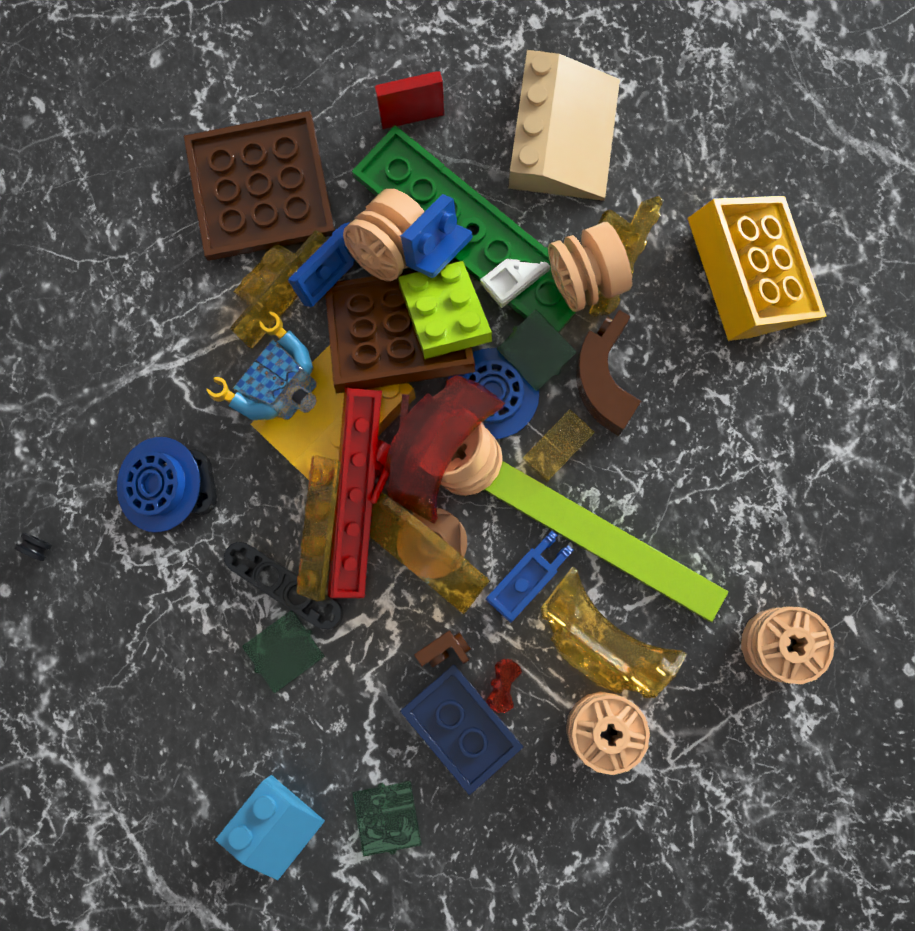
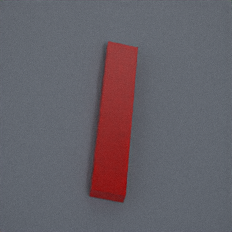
M344 389L328 596L330 598H364L372 514L370 499L374 491L382 391Z

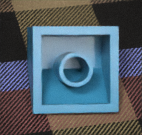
M270 775L260 783L215 841L243 865L279 880L325 820L274 776Z

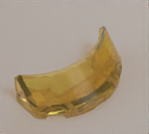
M384 493L380 494L377 503L372 505L370 538L410 569L462 614H465L490 583V580L402 506L396 504Z
M574 567L569 570L541 607L542 618L548 620L554 633L551 640L562 656L574 668H577L586 675L589 680L620 694L625 689L639 692L643 698H656L675 678L687 655L682 650H670L646 644L615 627L592 603L581 583L578 570Z

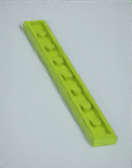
M502 461L498 476L489 487L483 490L708 622L714 620L729 592Z

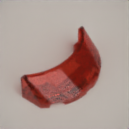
M458 375L448 379L444 389L435 396L427 393L405 417L390 445L385 464V471L389 473V486L386 487L388 496L394 502L435 524L438 519V491L449 462L470 433L484 420L502 409L505 402L481 384Z

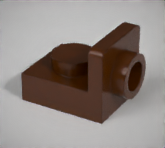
M449 630L414 655L421 666L429 662L433 668L450 656L446 650L451 646L463 664L469 661L466 653L471 649L460 632L453 635Z

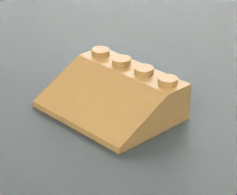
M527 50L508 189L604 201L620 79L558 53Z

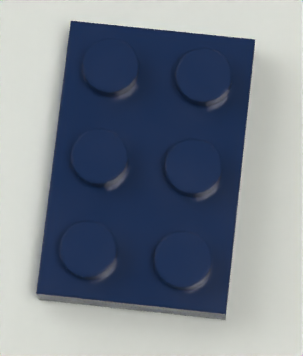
M455 664L400 710L406 720L469 796L524 748Z

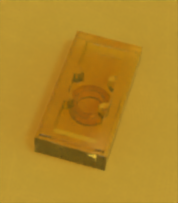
M569 409L523 457V460L548 482L595 432Z

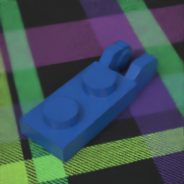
M349 222L338 227L332 233V236L288 279L304 306H314L354 265L355 259L347 247L344 246L343 238L344 228Z
M553 530L535 549L532 548L485 599L510 623L558 572L556 569L574 551L567 545L560 550L551 564L547 562L540 554L556 541L558 535Z

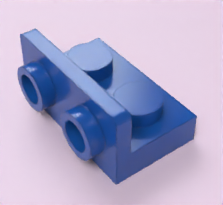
M442 194L401 235L406 266L431 278L436 277L473 238L471 230L457 225L453 198Z

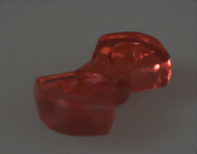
M503 659L495 664L496 679L491 681V686L494 689L486 701L491 709L497 713L508 712L514 707L510 689L513 681L522 673V670L512 659Z

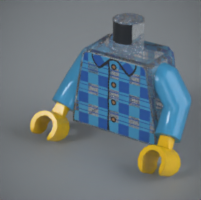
M269 312L276 319V325L273 328H266L261 321L259 323L260 327L267 334L276 335L279 340L272 339L232 389L236 391V394L229 391L227 383L220 377H214L213 380L218 385L224 387L222 392L215 394L211 390L206 389L211 399L217 402L226 400L229 402V407L251 420H271L277 416L287 420L298 409L306 413L311 411L316 404V396L311 392L316 387L317 382L310 376L313 365L309 351L290 330L286 332L283 329L282 320L274 312Z

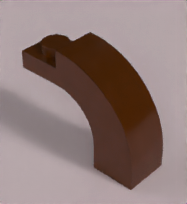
M621 310L617 312L613 319L607 316L597 334L589 330L576 365L577 388L583 404L596 421L617 436L624 430L642 402L620 388L611 377L608 368L609 352L631 316Z

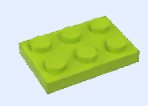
M463 261L447 264L434 278L420 272L398 277L399 286L425 359L492 342V331Z

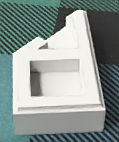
M506 259L481 278L480 284L497 304L503 308L550 270V265L546 262L537 264Z

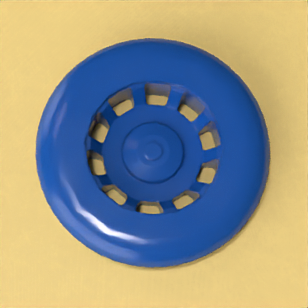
M485 348L472 352L475 372L449 376L446 385L447 406L465 408L475 414L495 439L505 438L519 432L532 419L539 402V385L533 370L525 360L508 350ZM505 374L510 375L512 378L509 379ZM471 379H476L473 384H469ZM513 386L518 387V392L513 391ZM472 391L473 397L467 399L466 393ZM512 398L517 401L515 406L510 404ZM477 404L480 410L476 411L472 406ZM505 408L507 413L499 415V411ZM485 411L493 412V416H486L484 413Z
M167 437L150 438L135 446L124 459L117 479V496L123 513L132 524L148 532L167 531L182 523L192 512L200 491V473L195 458L183 444Z

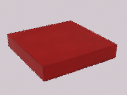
M440 71L375 86L382 129L444 116L443 80Z

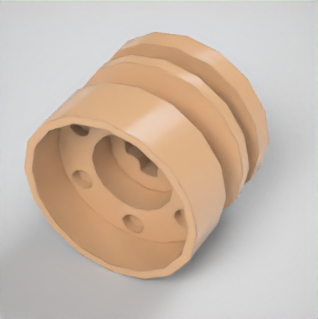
M385 189L366 206V211L358 214L355 220L344 228L343 238L345 245L352 257L367 272L381 280L393 281L402 274L403 269L407 268L401 235L425 211L407 194L396 189Z
M602 222L582 230V245L576 237L570 235L565 237L564 244L559 240L550 243L548 246L549 261L555 284L569 308L574 312L584 309L586 303L588 305L597 304L599 299L598 290L605 298H612L629 291L632 287V272L625 248L615 229L608 222Z
M450 406L438 409L426 417L417 429L413 442L414 455L419 465L452 494L467 496L479 493L489 487L498 476L503 461L501 447L495 437L485 428L475 414L461 407Z
M789 606L758 612L751 618L742 633L741 650L746 663L755 674L769 681L805 684L818 679L827 671L834 656V640L829 626L818 614L806 608ZM790 639L796 640V644L793 646L794 652L787 650V646L791 644Z
M607 692L588 694L575 703L567 719L566 733L569 745L585 765L598 773L616 775L628 772L641 762L648 750L650 732L646 717L637 705L619 695ZM607 724H610L613 729L618 731L617 735L611 736V742L609 743L604 737L600 736L601 732L607 731Z

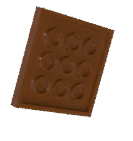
M311 111L184 135L204 256L207 261L332 236L335 228Z
M403 271L400 276L416 273L418 271ZM375 276L337 281L325 294L333 383L336 394L344 393L345 388L370 389L475 372L472 347L427 359L424 358L399 286L398 278L393 281H385Z

